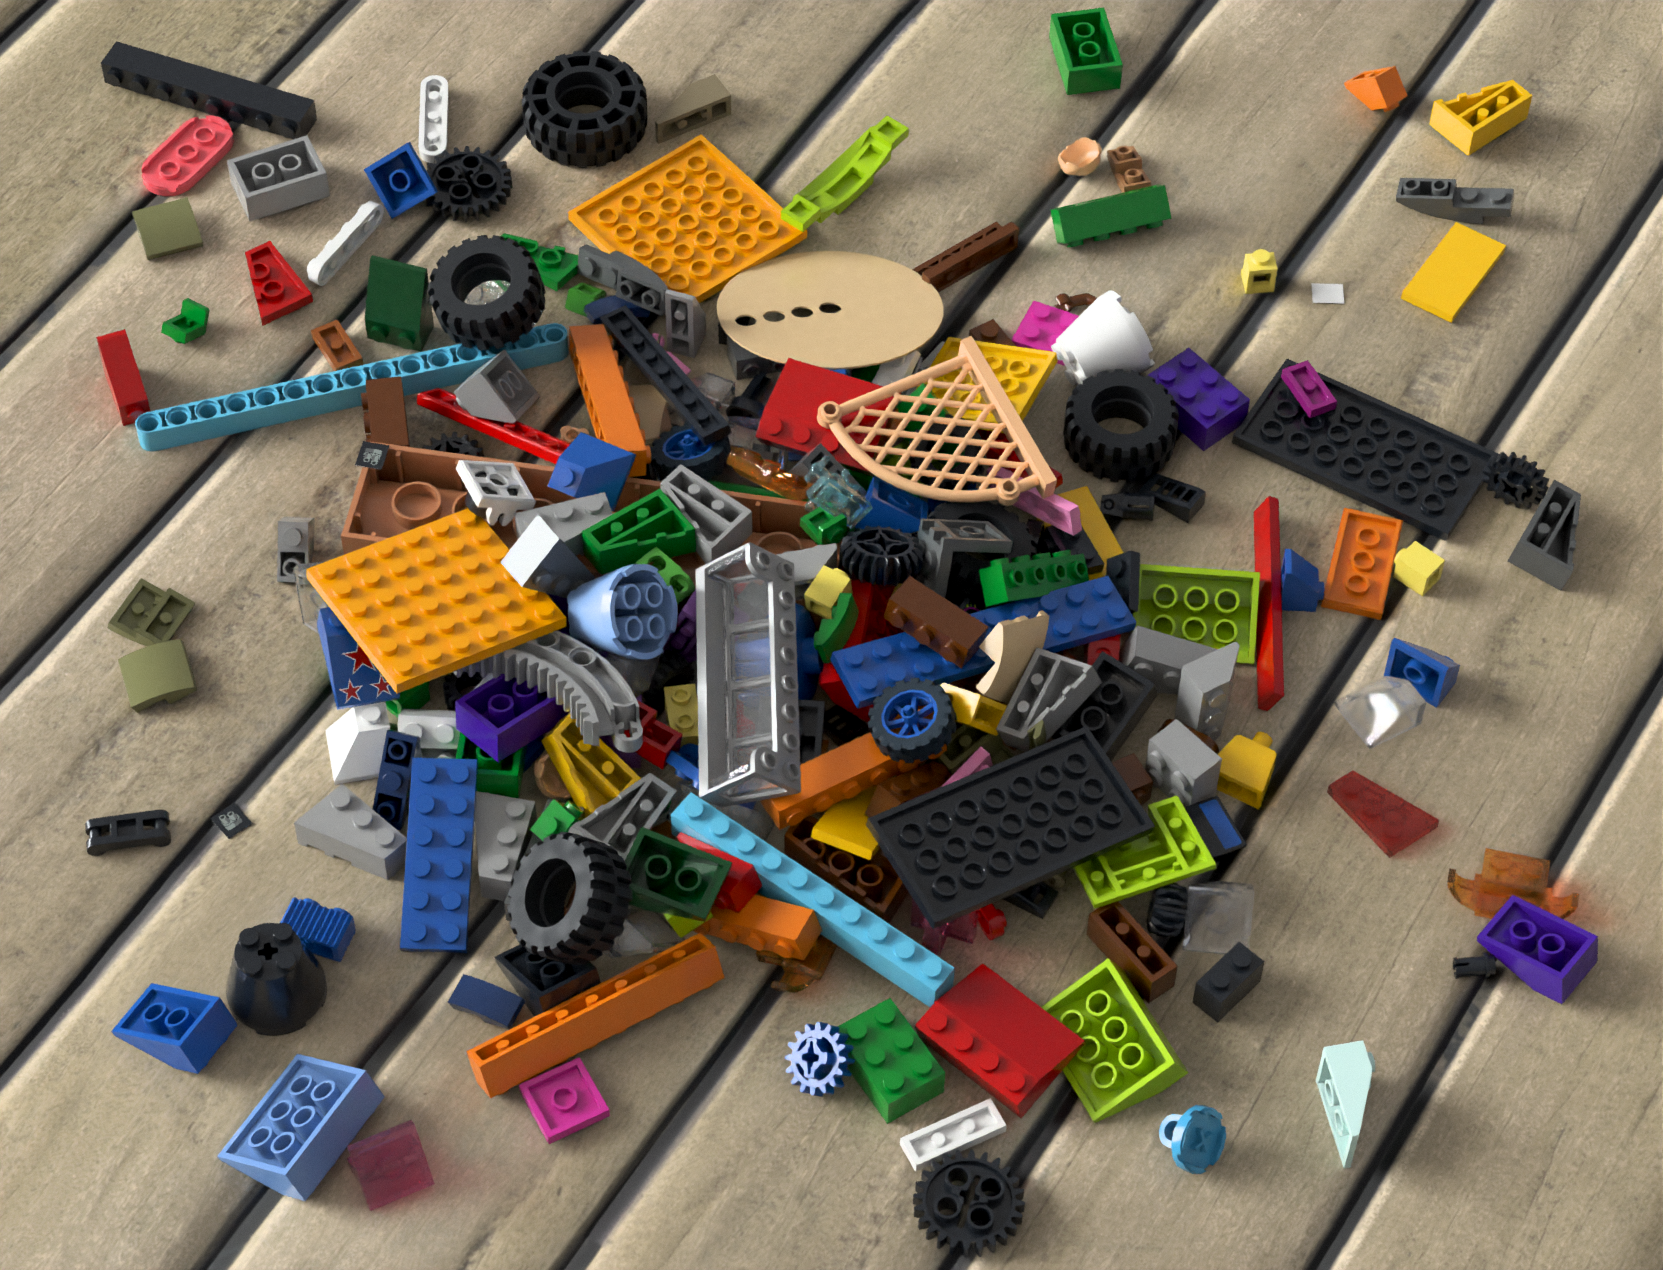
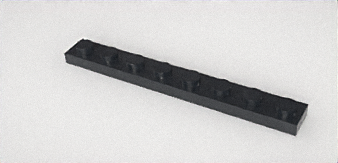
M626 305L600 317L601 323L604 324L609 335H612L615 342L705 447L732 433L730 424Z

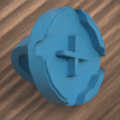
M1195 1105L1182 1116L1171 1114L1162 1121L1159 1129L1160 1140L1163 1145L1172 1148V1157L1176 1165L1182 1170L1192 1174H1202L1207 1171L1204 1169L1208 1165L1213 1166L1219 1160L1225 1145L1226 1127L1222 1126L1220 1119H1223V1117L1216 1109L1205 1105Z

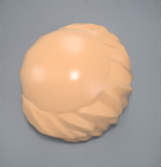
M1087 137L1076 140L1059 154L1058 161L1061 169L1065 174L1085 176L1094 172L1099 166L1102 148L1098 142Z
M548 753L542 755L534 763L535 781L543 795L552 799L571 798Z

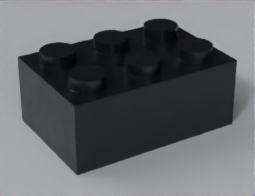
M1102 651L1092 665L1102 683L1052 735V738L1057 739L1087 726L1110 761H1112L1158 694L1155 683Z

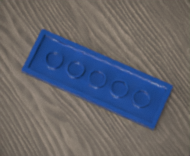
M412 758L400 938L401 951L467 953L478 774L477 759Z

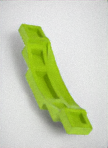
M885 116L877 125L871 126L811 183L793 197V201L781 211V219L804 232L815 221L822 223L833 212L839 215L873 184L874 175L891 160V152L909 136V128L891 117Z

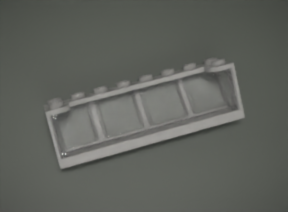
M749 542L695 569L699 798L721 807L801 792L794 563Z

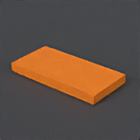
M1348 508L1343 509L1321 607L1381 620L1403 520Z

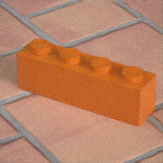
M754 895L739 914L727 908L723 910L713 905L711 913L714 917L693 930L696 933L701 932L704 936L708 934L722 938L729 943L737 942L748 945L755 950H767L777 953L784 958L793 957L800 960H805L822 932L813 909L759 895Z

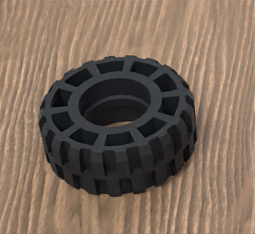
M574 51L573 54L565 55L564 53L558 55L554 60L544 62L539 67V70H535L523 88L522 110L525 134L538 152L542 151L546 158L551 161L556 160L561 165L587 168V166H605L606 163L611 161L616 162L622 159L624 154H629L645 134V128L648 123L646 88L643 86L641 77L634 72V69L626 62L619 61L613 55L609 54L607 56L597 51H591V53ZM580 105H593L602 108L596 112L586 114L568 111Z

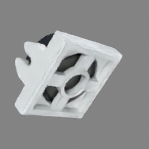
M459 460L456 470L468 489L465 498L466 506L477 516L486 519L490 525L493 526L499 521L502 526H506L514 518V513L517 510L533 509L536 501L514 463Z

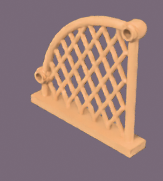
M972 336L961 340L958 356L840 405L833 401H827L818 408V423L826 429H831L840 444L858 463L881 480L914 495L948 502L973 503L997 500L1004 506H1010L1018 501L1020 493L1036 487L1042 499L1054 494L1057 482L1056 477ZM957 369H962L953 383L933 380ZM969 373L975 385L961 384V382ZM928 382L919 397L899 394ZM933 387L948 389L942 399L926 398ZM956 390L971 391L964 402L950 400ZM980 392L986 404L972 402ZM891 396L894 397L885 411L865 408ZM899 401L914 403L908 413L892 412ZM922 404L937 405L930 416L915 414ZM945 406L960 408L953 418L938 417ZM967 409L982 411L976 421L961 419ZM859 410L860 412L850 426L844 428L841 423L842 416ZM991 411L998 424L983 421ZM865 415L880 417L874 427L858 426ZM887 418L903 419L896 430L881 428ZM910 421L926 422L919 433L904 431ZM933 423L948 425L942 435L926 434ZM955 426L971 427L964 438L949 436ZM979 428L994 430L987 440L972 439ZM1003 431L1009 443L996 442L995 439ZM858 432L867 433L868 435L862 444H857L848 433ZM875 435L891 436L884 447L869 445ZM899 437L914 439L908 449L892 448ZM921 440L937 441L930 452L915 450ZM944 442L959 444L953 455L938 453ZM967 445L982 447L976 457L960 456ZM989 448L1005 449L998 460L983 458ZM1014 449L1021 462L1006 461V459ZM866 452L879 453V455L874 460ZM887 454L902 456L896 466L881 465ZM909 457L925 458L918 469L903 467ZM933 459L948 461L942 471L926 470ZM955 462L971 463L964 474L949 472ZM979 464L994 466L987 477L972 475ZM1001 467L1016 469L1011 478H994ZM1025 469L1029 477L1017 481ZM898 473H899V474L914 475V476L911 478V480H909V479H907V478H904V477L898 475ZM921 476L936 478L931 486L917 483ZM944 479L959 480L953 490L938 488ZM967 481L982 483L978 490H962ZM990 484L997 485L996 488L987 489Z

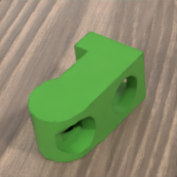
M657 547L653 548L636 562V564H649L653 560L652 566L658 568L657 572L663 578L666 585H672L677 605L695 591V585L691 578L679 565Z

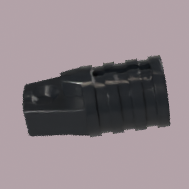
M1125 492L1102 495L1100 509L1103 514L1123 519L1153 521L1155 494ZM1129 505H1146L1149 508L1129 507Z

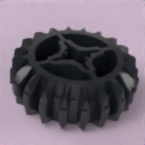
M867 525L864 529L855 528L854 532H847L840 545L839 560L843 571L846 574H850L852 579H860V583L868 582L872 586L878 584L883 587L886 585L896 587L899 583L903 584L909 576L916 579L923 566L924 553L922 552L923 546L919 544V540L912 538L910 533H903L902 529L895 530L891 529L890 526L884 528L879 525L877 527Z

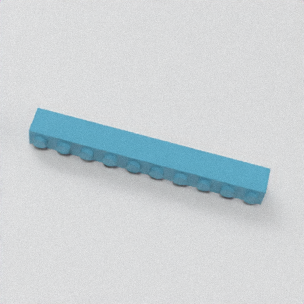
M692 792L671 813L672 835L676 837L682 832L754 865L762 883V887L758 890L760 894L774 900L813 909L822 928L821 935L928 1007H931L936 1000L953 987L955 967Z

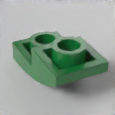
M852 593L839 594L837 606H833L832 619H822L819 631H816L814 634V648L819 651L823 663L831 662L832 652L841 650L854 629L859 610Z

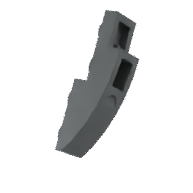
M1400 178L1396 202L1436 218L1483 224L1484 216L1511 217L1514 189L1457 187L1456 179Z
M587 244L579 248L577 274L615 289L616 297L629 301L658 315L663 316L666 314L665 292L668 287L651 269L616 250L608 254Z

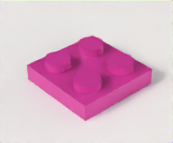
M1033 300L1014 334L1012 342L1017 347L1053 352L1051 346L1056 343V339L1079 316ZM1058 360L1057 364L1065 366L1063 360Z
M580 1057L519 1084V1091L548 1144L610 1116L608 1106Z

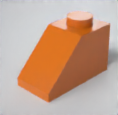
M1396 66L1364 71L1344 82L1346 89L1371 110L1383 109L1384 112L1393 110L1399 106L1398 102L1408 96Z

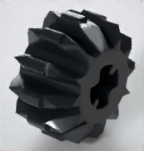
M1171 883L1153 890L1146 920L1147 929L1150 933L1161 937H1177L1180 934L1188 907L1189 897L1186 887L1180 886L1177 883Z

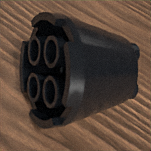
M263 923L241 931L235 946L226 982V997L233 1017L249 1028L256 1030L257 1034L267 1036L286 1035L307 1026L306 1022L316 1014L321 1006H324L327 996L325 973L320 962L287 923Z

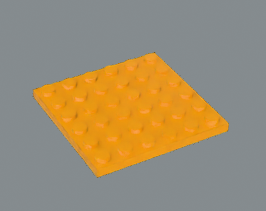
M702 134L568 212L569 221L601 251L610 254L616 250L639 261L657 274L669 290L695 296L699 303L721 291L731 279L742 271L777 257L807 238V229L802 232L782 220L781 211L783 208Z
M469 508L306 569L309 582L397 694L566 627V616L546 593L521 587L500 563L509 552L508 547L487 522L471 512Z

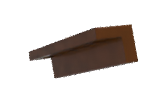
M996 221L912 270L922 275V280L932 284L939 293L1017 248L1019 227L1012 221L1002 227Z

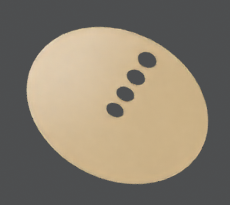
M811 251L772 258L736 275L726 284L719 295L717 317L725 333L734 342L760 357L786 364L788 358H792L824 369H854L896 360L925 345L941 326L943 303L938 291L932 284L922 280V276L917 272L894 261L855 252ZM826 304H834L839 306L841 310L836 313H824L819 308ZM798 308H806L811 310L813 314L809 317L801 318L794 316L792 311ZM777 312L783 314L785 318L778 322H771L764 319V315ZM748 316L755 318L757 322L750 326H742L736 323V319Z

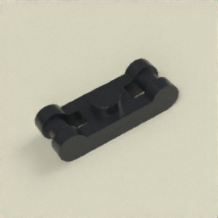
M152 810L93 818L86 821L85 831L89 836L86 842L87 853L92 856H99L110 850L146 845L157 847L169 845L171 843V832L167 829V826L170 824L168 811ZM152 826L154 829L145 830L144 827ZM111 831V835L102 836L105 832Z

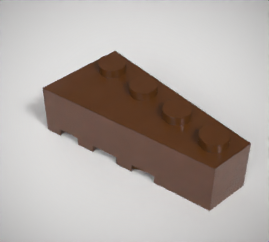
M808 816L800 823L789 827L784 835V854L887 923L891 922L909 892L881 848L871 860H867L815 840L811 837L813 827L819 820L812 816Z

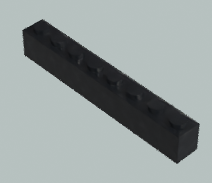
M116 41L101 62L104 81L112 86H118L138 94L148 95L162 101H168L189 109L258 128L262 131L278 134L285 138L297 139L306 136L317 121L315 101L313 99Z

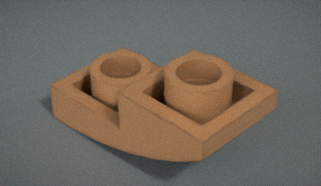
M1119 146L1116 149L1107 150V158L1122 193L1151 186V181L1142 169V158L1134 146Z

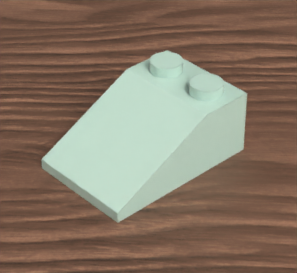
M1363 1040L1324 1047L1316 1077V1083L1344 1169L1350 1168L1368 1090L1371 1088L1372 1072H1375L1373 1054L1366 1051Z

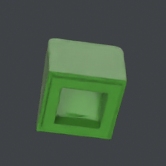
M581 282L568 290L565 308L587 317L584 312L585 305L604 298L606 292Z

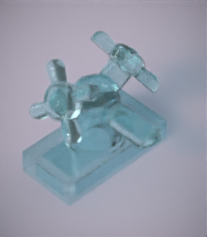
M825 455L821 460L812 464L804 478L807 483L814 476L819 478L806 491L809 501L804 505L805 510L812 512L821 507L834 517L843 513L847 517V526L852 529L873 507L868 499L858 493L861 490V486L852 484L848 480L850 474L848 469H843L840 475L835 472L830 473L824 467L831 459L828 455Z

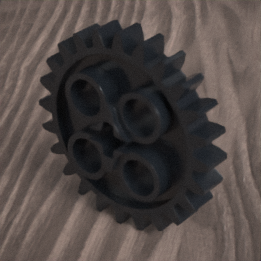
M468 146L465 147L464 152H460L455 147L454 154L443 151L444 158L434 156V164L427 163L426 171L438 192L426 199V206H432L433 213L442 211V218H446L451 214L453 215V221H456L459 216H463L465 222H468L469 216H473L476 221H479V214L483 213L486 217H490L491 209L499 212V204L506 205V197H511V189L513 188L511 170L507 169L506 161L500 162V155L491 157V150H487L482 154L480 153V147H477L474 152H470Z
M973 1149L970 1150L968 1158H963L961 1152L956 1150L954 1160L943 1154L942 1165L931 1161V1172L927 1170L922 1171V1181H916L915 1191L917 1193L913 1194V1204L916 1205L914 1207V1217L920 1218L918 1220L919 1230L927 1229V1240L935 1237L938 1238V1249L947 1243L950 1245L951 1255L956 1252L957 1248H962L964 1257L968 1256L970 1249H975L976 1254L982 1257L983 1247H987L994 1253L996 1241L1006 1246L1008 1241L1007 1234L1010 1236L1016 1235V1225L1022 1224L1023 1215L1021 1213L1025 1209V1202L1022 1201L1024 1189L1017 1188L1019 1186V1177L1009 1178L1011 1175L1010 1166L1003 1169L999 1168V1157L990 1163L987 1161L988 1152H984L981 1158L978 1159L975 1158ZM975 1178H979L980 1181L975 1189L974 1200L970 1203L964 1227L958 1228L957 1226L963 1216V1207L966 1206L969 1200L973 1181ZM959 1180L964 1182L965 1184L962 1186H955L951 1184V1182ZM994 1191L998 1195L991 1197L985 1195L984 1192ZM947 1209L953 1211L954 1214L947 1216L941 1214L940 1211ZM983 1220L987 1224L984 1226H977L973 1223V1221Z

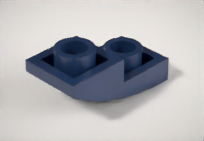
M616 295L593 301L584 307V312L592 325L602 324L600 317L624 305L628 307L636 318L649 317L650 314L649 310L618 298Z
M465 974L461 977L448 1000V1003L454 1009L478 1015L485 1023L509 1030L526 1002L522 997Z

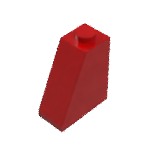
M123 329L98 336L96 339L108 385L122 424L126 426L135 423L141 414L151 411L126 330Z

